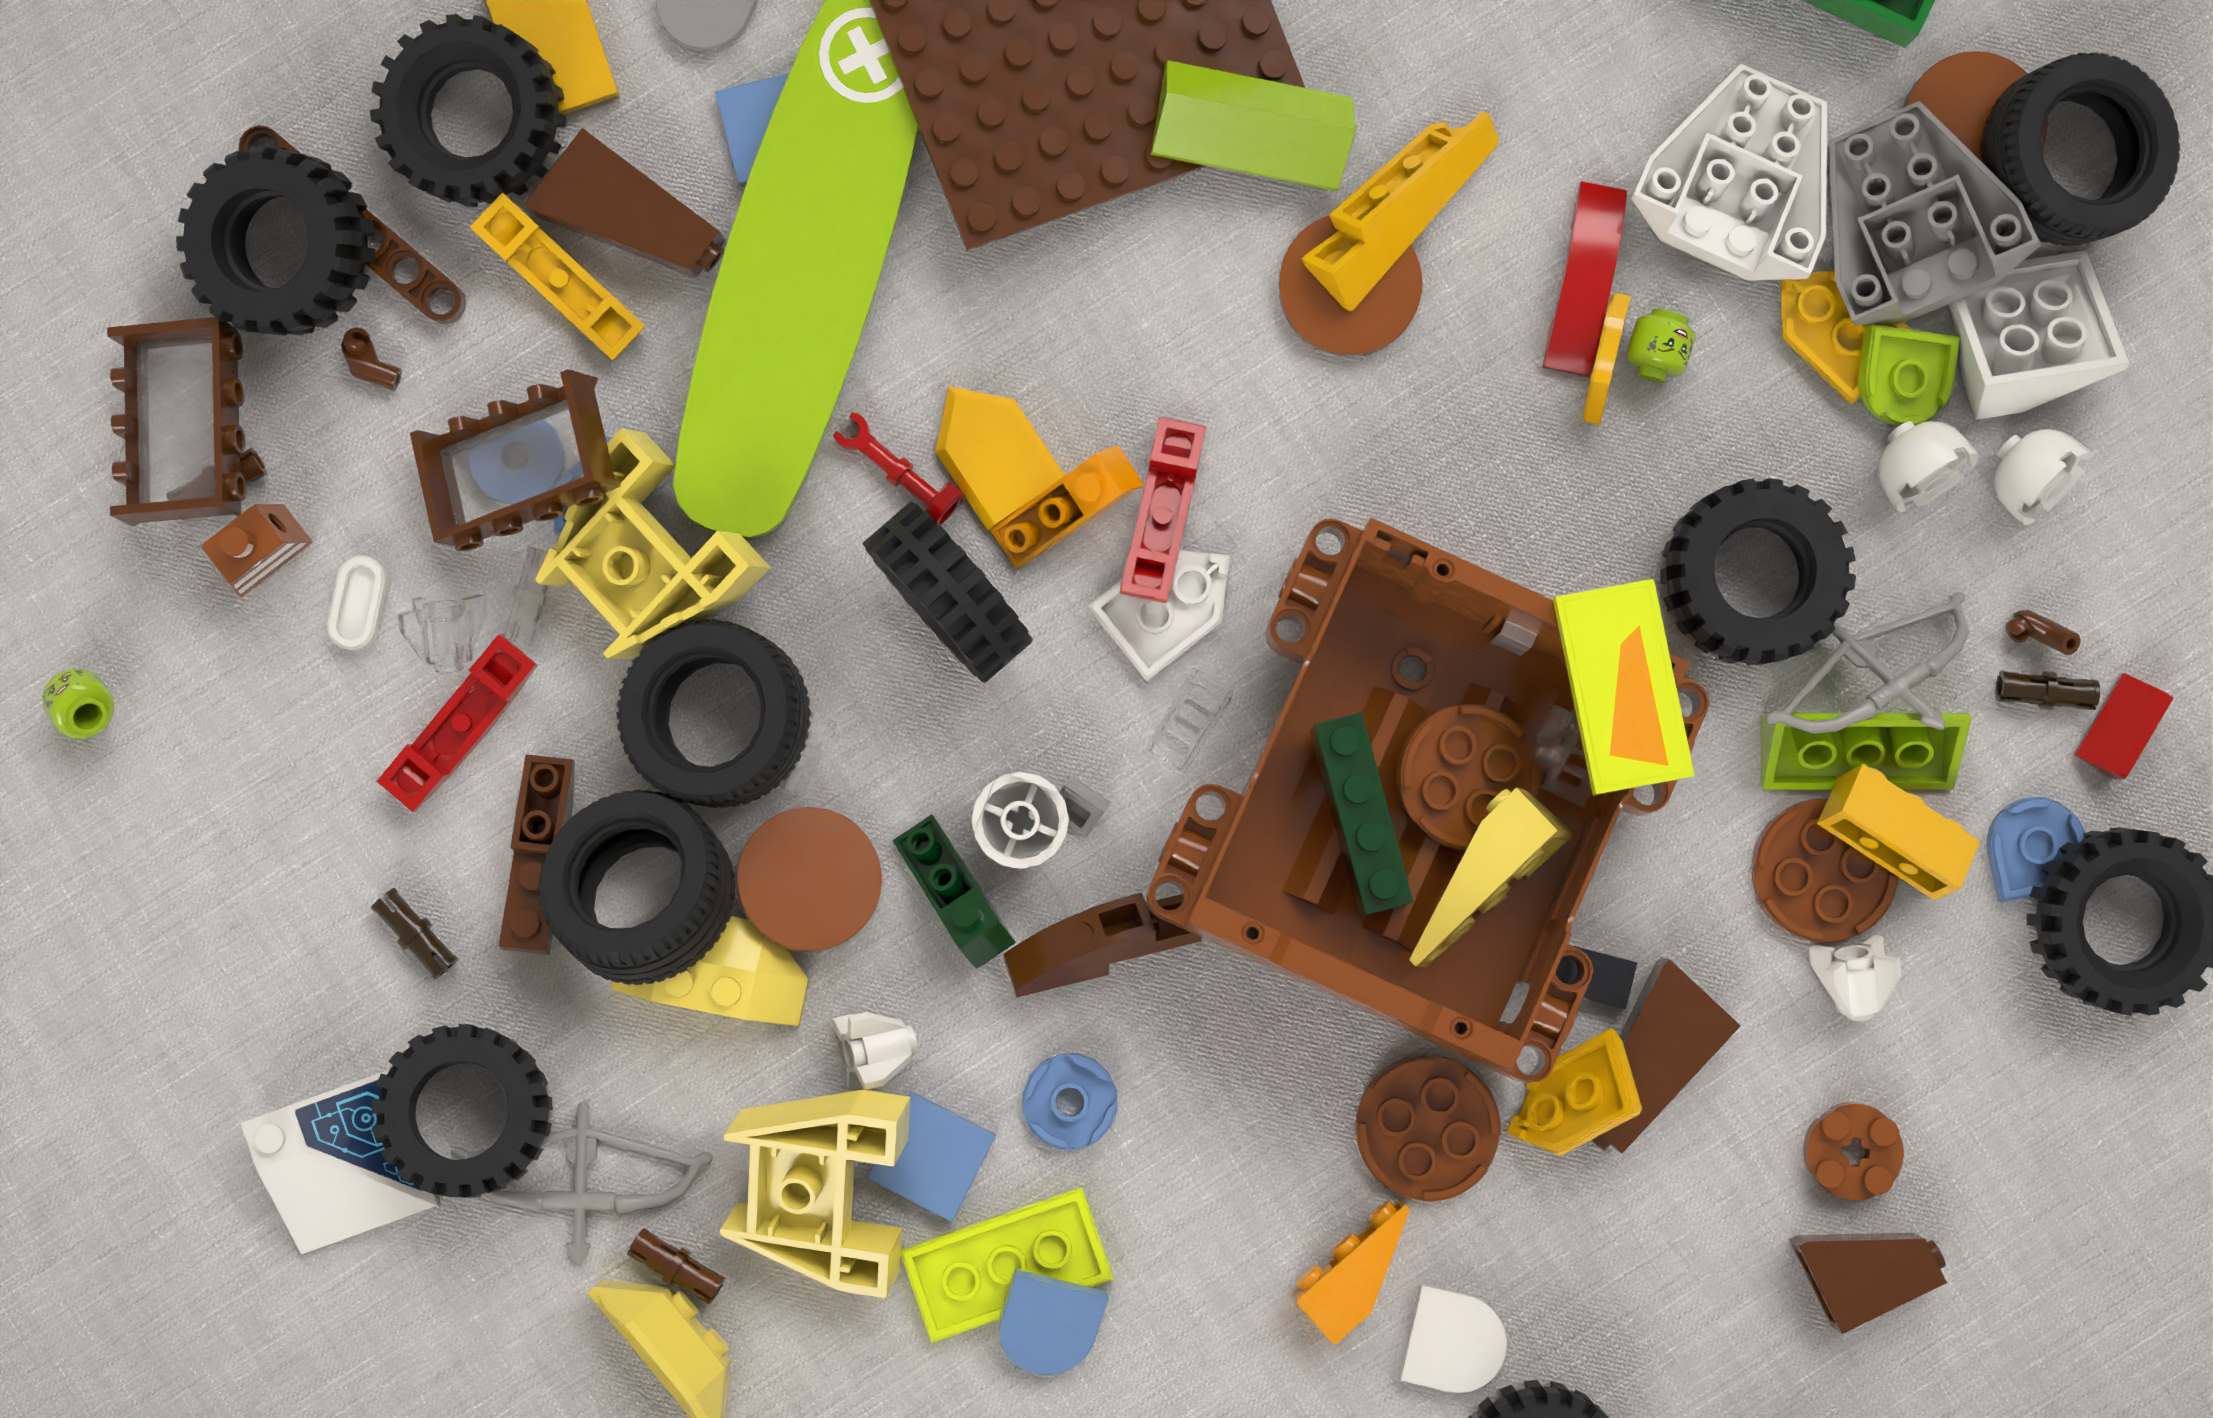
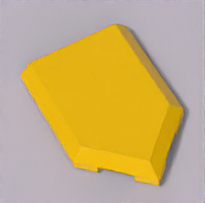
M1835 270L1811 272L1808 279H1781L1782 339L1850 405L1853 404L1861 396L1858 376L1865 325L1853 324L1835 282ZM1905 323L1873 324L1912 330Z
M948 386L935 452L987 531H989L1060 480L1065 474L1015 399Z
M1609 1028L1557 1057L1553 1069L1546 1078L1539 1082L1527 1083L1525 1088L1529 1092L1519 1115H1513L1506 1133L1561 1156L1639 1115L1642 1106L1623 1041L1616 1031Z

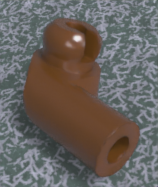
M362 328L349 329L344 334L341 347L351 374L357 379L395 391L401 380L402 369L379 361L373 343L370 340V335L366 330Z
M2028 609L2013 613L2014 618L2006 622L2005 631L2008 636L2018 643L2025 642L2030 636L2065 655L2074 654L2080 646L2081 639L2078 633Z

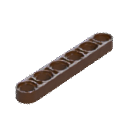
M258 125L251 127L243 133L239 140V151L250 152L254 141L261 137H270L275 143V149L300 153L277 132L267 126ZM369 210L362 211L363 219L372 220L374 228L379 229L383 235V244L375 252L374 263L366 262V265L436 323L447 325L461 318L466 308V299L462 290ZM406 258L414 259L419 266L417 278L411 283H399L394 275L397 263ZM440 289H449L455 296V305L446 314H436L430 306L433 293Z

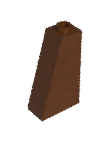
M581 128L524 203L534 215L544 221L696 278L703 269L709 272L724 253L721 245L725 239L720 231L583 128Z
M1661 957L1655 963L1619 1035L1623 1041L1642 1110L1634 1118L1592 1139L1604 1152L1612 1146L1623 1154L1741 1027L1737 1021L1670 959Z

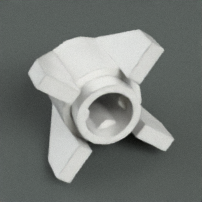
M1873 935L1862 943V946H1847L1837 951L1833 947L1813 945L1809 948L1811 967L1833 999L1835 1010L1842 1015H1846V1018L1852 1021L1869 1020L1875 1016L1876 1012L1882 1010L1902 976L1900 958L1885 955L1883 936Z
M869 1012L833 1018V1027L840 1041H842L843 1054L848 1067L846 1068V1087L848 1091L862 1088L869 1090L884 1086L905 1066L910 1065L912 1054L917 1053V1040L911 1025L905 1026L900 1018L893 1019Z

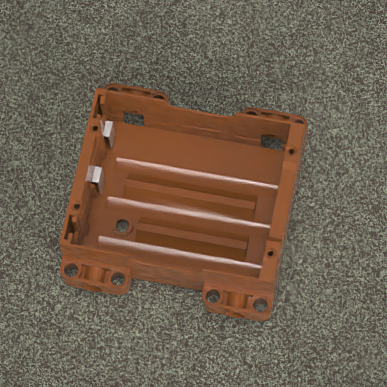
M1373 518L1369 519L1363 530L1337 519H1324L1315 524L1306 538L1298 558H1295L1279 592L1277 605L1267 624L1265 636L1269 647L1277 654L1300 665L1241 795L1212 783L1202 785L1193 792L1186 803L1179 821L1175 823L1159 857V865L1146 894L1147 906L1154 915L1162 920L1329 994L1506 1077L1520 1082H1539L1546 1078L1553 1069L1562 1045L1572 1030L1578 1015L1579 1006L1592 978L1593 967L1588 955L1568 944L1572 935L1570 929L1621 810L1636 816L1648 815L1660 810L1670 799L1677 780L1652 784L1655 795L1650 805H1644L1637 801L1634 796L1635 788L1599 795L1592 794L1552 599ZM1322 533L1333 534L1340 542V552L1334 555L1322 553L1317 547L1316 537ZM1287 619L1296 622L1301 628V639L1294 643L1284 642L1277 634V623ZM1669 653L1677 692L1684 693L1692 702L1691 714L1688 717L1682 716L1691 755L1696 736L1708 711L1709 698L1703 686L1684 677L1690 662ZM1415 657L1422 661L1425 667V674L1421 681H1409L1401 673L1399 674L1398 668L1402 659ZM1477 704L1488 706L1505 713L1524 729L1525 735L1533 748L1537 766L1540 767L1541 772L1540 791L1537 800L1575 835L1530 878L1524 876L1519 880L1514 878L1510 881L1508 885L1511 888L1506 894L1507 898L1498 906L1492 907L1483 914L1477 910L1471 915L1476 921L1472 928L1428 967H1415L1409 959L1466 850L1449 848L1432 841L1422 834L1410 821L1402 807L1397 790L1396 771L1398 758L1409 734L1430 714L1455 705ZM1362 712L1414 901V903L1364 917H1359L1309 732L1314 724ZM1209 794L1218 798L1223 809L1221 816L1211 821L1200 817L1196 810V802L1199 797ZM1171 883L1179 887L1183 897L1179 908L1165 910L1158 905L1155 894L1160 885ZM1564 956L1572 959L1577 965V977L1570 984L1563 983L1556 975L1557 967ZM1526 983L1530 985L1516 1019L1512 1023L1499 1022L1515 984ZM1525 1046L1533 1048L1539 1058L1538 1067L1530 1074H1524L1520 1071L1516 1062L1522 1048Z

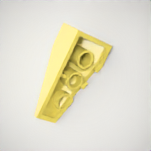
M1516 787L1510 792L1508 789H1505L1487 805L1486 809L1490 814L1481 821L1409 959L1415 967H1428L1472 928L1476 921L1471 915L1477 910L1483 914L1492 907L1498 906L1507 898L1506 894L1511 888L1508 885L1510 881L1514 878L1519 880L1524 876L1530 878L1575 835L1526 790Z

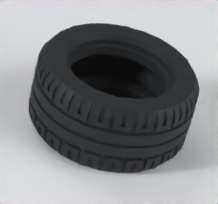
M2093 52L2069 55L2024 75L2012 83L2003 92V95L1996 100V104L1991 108V115L1985 121L1986 126L1983 127L1982 134L1984 137L1981 138L1980 143L1982 147L1980 157L1983 159L1981 162L2021 201L2037 238L2041 242H2050L2054 245L2087 244L2135 227L2141 221L2147 219L2150 214L2154 213L2158 205L2165 200V196L2170 191V185L2175 180L2174 174H2177L2178 170L2177 163L2180 159V143L2178 139L2180 135L2177 121L2174 118V111L2168 99L2165 98L2164 92L2138 66L2131 65L2129 61L2121 60L2117 56L2110 57L2109 54L2105 53L2098 54ZM2071 101L2089 107L2106 122L2115 139L2117 164L2113 180L2099 199L2088 200L2070 194L2054 181L2043 160L2041 137L2045 121L2058 102Z
M708 619L689 621L688 624L682 623L677 628H670L666 633L659 634L656 640H651L647 643L648 646L646 648L643 647L639 652L640 656L635 657L632 661L633 665L628 667L627 677L623 678L621 683L623 686L619 690V696L621 697L617 701L619 712H616L617 720H619L617 727L621 733L619 736L620 741L624 744V752L629 755L628 760L631 764H634L637 773L642 774L644 780L664 794L687 803L712 808L745 805L752 800L760 799L761 795H767L773 788L781 785L780 782L782 780L785 781L789 776L788 773L792 772L796 767L795 763L800 761L802 756L800 754L806 747L805 741L808 740V728L811 725V721H809L811 716V709H809L810 698L807 697V687L804 686V679L799 674V669L793 664L792 659L786 655V652L766 637L749 628L729 621L712 619V621ZM716 663L738 665L743 668L756 685L761 703L759 727L749 746L734 759L712 767L697 766L689 762L674 744L669 726L671 702L681 683L696 670Z
M622 791L619 794L614 793L609 797L600 798L598 801L589 804L586 808L581 809L556 834L555 840L548 847L549 850L545 854V861L540 869L542 872L539 875V902L542 905L541 911L545 916L544 920L552 934L588 970L615 983L622 982L627 985L632 983L634 985H642L645 982L646 984H653L655 981H664L667 977L669 979L675 977L678 973L681 974L686 971L689 966H694L718 942L721 937L720 934L727 927L726 923L729 922L730 912L734 907L735 874L732 869V862L722 843L700 815L688 804H684L680 799H674L667 794L657 791ZM664 847L679 854L682 863L680 884L670 904L657 916L632 928H609L598 923L594 911L597 888L606 871L622 856L641 848Z

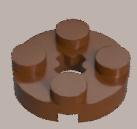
M1856 1102L1837 1104L1829 1108L1831 1110L1823 1113L1819 1119L1816 1118L1812 1122L1804 1138L1803 1156L1809 1172L1812 1173L1815 1181L1823 1189L1834 1196L1853 1201L1870 1199L1876 1195H1882L1891 1189L1893 1181L1899 1175L1904 1158L1903 1142L1895 1122L1878 1109ZM1852 1138H1859L1860 1146L1865 1148V1155L1858 1158L1857 1164L1849 1165V1157L1841 1154L1842 1146H1850Z

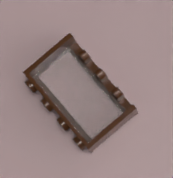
M216 317L107 327V337L124 347V367L112 368L110 380L115 388L125 393V414L112 415L111 428L114 434L125 439L126 461L113 462L111 468L114 480L126 486V505L110 506V516L134 527L145 522L241 515V501L246 497V482L243 474L240 472V454L245 450V435L242 427L239 425V407L244 403V389L241 380L238 378V360H241L243 356V342L237 329Z
M567 369L560 372L563 383L562 387L555 388L545 384L532 385L526 389L529 400L520 404L505 400L490 402L487 404L489 416L480 420L466 416L450 418L448 420L450 432L442 435L420 430L410 433L434 543L455 546L456 551L474 550L484 545L483 539L494 535L509 536L517 534L524 529L523 524L533 520L548 521L556 519L564 514V508L572 505L585 506L598 503L604 499L603 493L621 487L620 482L615 480L594 390L598 380L597 377Z

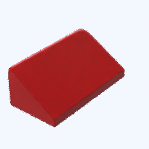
M2122 673L2074 755L2115 780L2127 778L2174 697L2165 691L2126 673Z

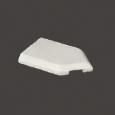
M1180 549L1167 604L1119 594L1122 580H1120L1088 605L1096 619L1146 682L1222 623L1230 555L1192 552Z

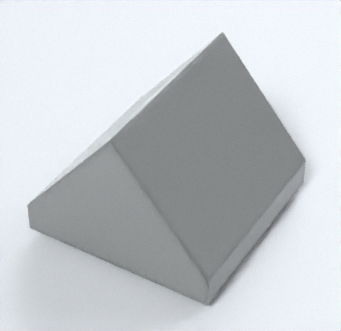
M1072 775L1059 792L1066 802L1069 816L1068 825L1083 836L1088 837L1111 802Z

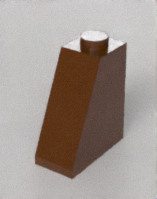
M1915 1233L1797 1235L1789 1239L1831 1327L1841 1334L1947 1283L1941 1271L1942 1268L1946 1267V1262L1938 1246L1933 1240L1927 1242L1925 1238Z

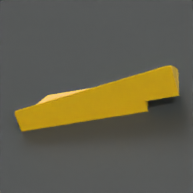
M1487 112L1478 113V116L1467 126L1451 129L1446 121L1429 125L1329 214L1335 229L1339 231L1301 259L1304 266L1343 308L1353 311L1498 146L1499 138L1490 114Z

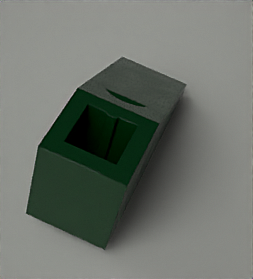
M933 814L892 840L957 947L976 969L1016 943L996 909Z

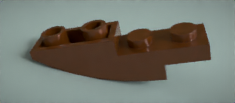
M525 755L510 847L514 854L499 939V947L502 950L550 955L553 934L544 920L545 916L541 911L542 905L539 902L540 894L538 893L540 885L539 875L542 872L540 869L545 861L544 857L549 850L548 847L555 840L556 834L572 818L575 761L573 759Z
M1138 893L1092 907L1065 918L1023 940L1003 955L1017 998L1109 975V964L1201 942L1202 937L1158 918L1150 911L1143 894ZM1180 894L1156 901L1165 910H1175L1181 905L1183 897Z

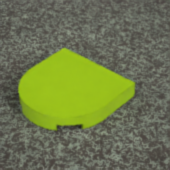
M1865 325L1858 385L1861 398L1871 414L1880 421L1893 426H1900L1909 421H1912L1916 426L1933 417L1941 407L1948 403L1951 397L1960 337L1881 325Z

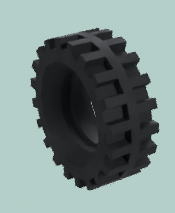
M458 14L446 15V23L437 25L431 20L421 23L420 27L423 33L414 39L404 34L397 40L403 48L401 53L395 60L385 55L380 64L389 70L384 83L374 81L371 91L380 96L379 109H371L370 117L372 122L380 125L382 135L375 137L378 147L388 152L392 158L388 164L395 172L409 179L408 183L447 202L460 203L466 207H477L478 203L481 202L492 204L502 192L505 195L513 192L519 196L527 192L529 189L525 184L526 181L533 175L543 178L547 173L548 169L542 164L548 153L551 152L558 155L561 144L554 141L557 127H566V116L559 113L558 101L565 99L563 89L553 81L552 75L556 72L552 65L538 54L539 50L530 42L502 24H495L485 17L477 15L473 16V20L464 19ZM478 69L493 73L503 81L511 96L513 116L508 133L497 147L484 155L463 157L452 154L441 145L433 131L431 112L437 93L448 79L460 72Z
M910 501L862 543L867 553L874 559V563L886 575L892 586L903 596L907 604L914 609L944 646L948 647L954 656L974 676H977L982 683L989 681L1032 643L1033 638L1028 634V629L1018 619L1019 616L1006 603L998 589L989 582L983 571L971 561L960 545H957L942 526H938L933 518L926 511L924 512L918 504Z
M2121 827L2110 828V831L2105 832L2090 831L2084 833L2085 840L2079 843L2067 842L2060 847L2059 850L2063 856L2056 863L2047 861L2041 871L2048 875L2042 888L2033 886L2029 896L2038 899L2036 914H2027V925L2036 927L2038 937L2037 940L2029 942L2032 952L2043 956L2046 964L2041 967V970L2046 977L2056 979L2061 984L2059 990L2067 996L2082 1000L2083 1004L2122 1015L2132 1016V1013H2141L2150 1016L2160 1014L2159 1007L2167 1005L2177 1008L2185 1004L2186 1002L2183 997L2185 992L2189 989L2201 992L2208 985L2201 978V975L2207 967L2213 968V875L2207 874L2203 869V866L2208 861L2200 853L2189 852L2184 848L2185 842L2177 838L2162 836L2159 832ZM2130 875L2138 877L2152 886L2160 898L2164 914L2161 937L2152 951L2139 961L2123 965L2112 964L2095 954L2086 940L2083 926L2086 904L2095 889L2110 878Z

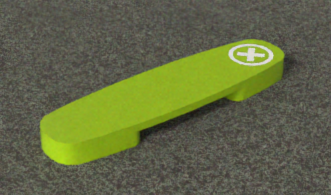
M825 0L799 49L774 108L753 163L715 282L692 372L679 435L673 481L675 495L682 510L693 523L713 533L717 531L739 533L745 540L752 541L769 536L784 524L806 482L832 420L835 405L856 353L898 217L909 167L913 159L919 128L869 0Z

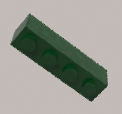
M1362 712L1314 724L1309 732L1359 917L1414 903Z

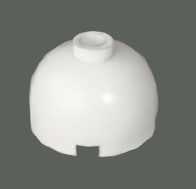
M1912 421L1898 426L1887 437L1890 444L1884 449L1878 465L1879 483L1894 508L1901 513L1907 512L1904 503L1912 501L1918 508L1955 486L1964 478L1959 469L1967 461L1974 468L1978 463L1979 455L1970 442L1957 429L1946 423L1928 421L1915 426Z
M2044 429L2032 431L2022 439L2018 435H2014L2003 444L1997 453V457L2001 460L1994 474V488L1998 498L2009 513L2024 526L2032 524L2037 519L2031 513L2042 504L2043 509L2047 512L2050 511L2072 489L2085 472L2078 465L2080 460L2091 461L2092 454L2076 439L2058 430Z
M1025 772L1002 775L985 786L975 801L972 816L975 838L984 853L1002 866L1018 869L1040 865L1054 856L1066 839L1069 824L1066 802L1057 788L1041 776Z

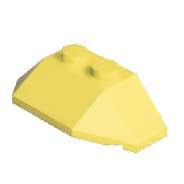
M731 916L729 922L726 923V929L720 934L721 937L713 945L714 947L705 953L702 960L697 961V964L692 967L689 966L683 973H678L670 979L667 977L661 982L655 981L653 984H646L644 982L642 985H634L633 983L627 985L622 982H612L611 990L652 1002L733 1018L800 1026L809 978L788 949L770 942L768 938L753 926L749 919Z
M601 1280L587 1292L588 1296L597 1304L690 1418L726 1417L731 1363L726 1352L729 1351V1347L715 1329L710 1328L706 1331L695 1317L698 1314L697 1307L683 1291L680 1290L675 1293L670 1286Z

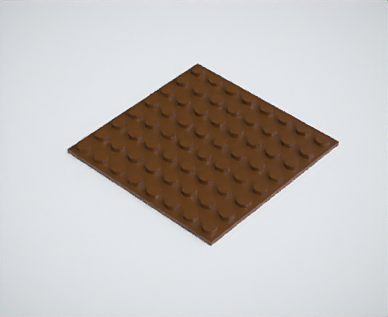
M869 0L966 251L1207 167L1150 155L1167 60L1305 88L1271 0Z

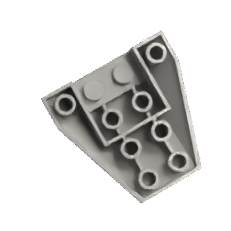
M1920 101L1829 141L1835 282L1854 325L1906 323L1998 284L2040 246V242L2021 201Z

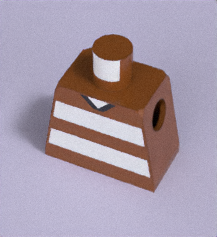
M255 504L204 542L201 548L238 596L243 597L312 544L313 541L284 504ZM277 523L282 531H280L274 524Z

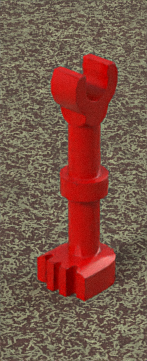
M852 412L849 417L855 424L859 425L858 435L855 438L847 439L836 431L833 434L836 442L844 449L850 451L859 450L887 473L886 480L895 487L901 485L926 506L925 511L933 518L938 526L942 525L963 502L965 495L949 481L939 492L936 491L912 470L913 464L905 457L898 459L870 434V427L867 421L860 414Z

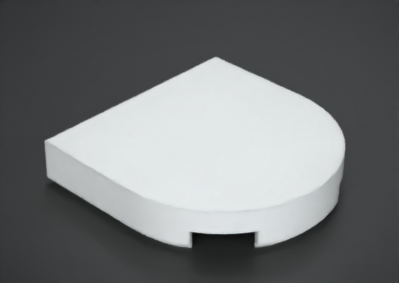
M1421 1283L1399 1376L1400 1380L1454 1393L1470 1392L1483 1387L1497 1375L1506 1356L1507 1337L1500 1318L1490 1306L1475 1296Z

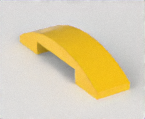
M503 192L470 226L482 240L612 361L646 327Z

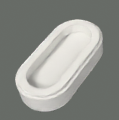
M358 555L347 559L341 565L337 574L327 630L331 640L343 649L352 651L365 649L374 642L378 635L388 588V573L381 562L369 556Z

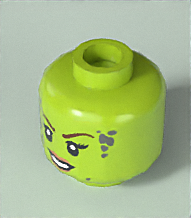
M1652 309L1651 315H1644L1637 319L1626 357L1632 365L1639 368L1637 372L1638 377L1655 383H1665L1667 376H1679L1686 371L1696 336L1694 330L1687 325L1689 321L1687 317L1669 310Z
M78 668L63 670L51 678L45 686L42 695L44 711L58 731L70 738L84 739L93 737L103 731L112 720L114 713L113 697L99 677L88 670Z

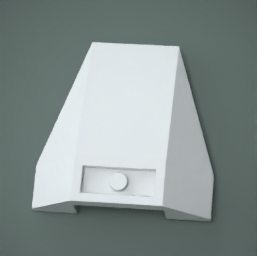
M1740 64L1649 157L1631 200L1661 242L1745 280L1808 279L1826 237L1827 102Z

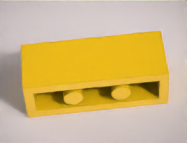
M1864 764L1837 777L1817 823L1933 900L1961 889L1980 844V841L1967 833L1961 824L1944 818L1926 806L1920 797L1906 793L1888 781L1882 772L1867 767Z

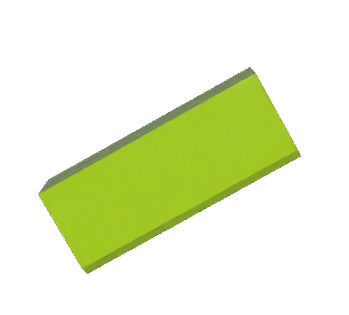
M1167 60L1150 155L1337 192L1356 132L1353 97Z
M1792 713L1791 715L1810 721L1834 719L1844 713ZM1877 713L1868 720L1852 724L1840 731L1816 734L1783 723L1768 724L1765 721L1767 715H1761L1762 790H1832L1837 777L1861 764L1879 770L1886 776L1888 781L1902 790H1954L1972 720L1970 713H1941L1945 723V727L1942 730L1920 723L1922 716L1918 713Z

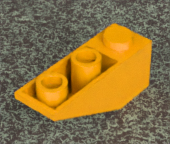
M1117 445L1095 453L992 528L991 532L1017 570L1113 508L1141 488L1144 483L1120 446Z
M1401 1199L1394 1205L1390 1201L1382 1204L1369 1216L1368 1221L1372 1224L1358 1237L1354 1233L1347 1235L1332 1249L1331 1252L1335 1257L1322 1269L1314 1265L1295 1283L1299 1288L1293 1294L1295 1301L1334 1346L1372 1312L1410 1209Z

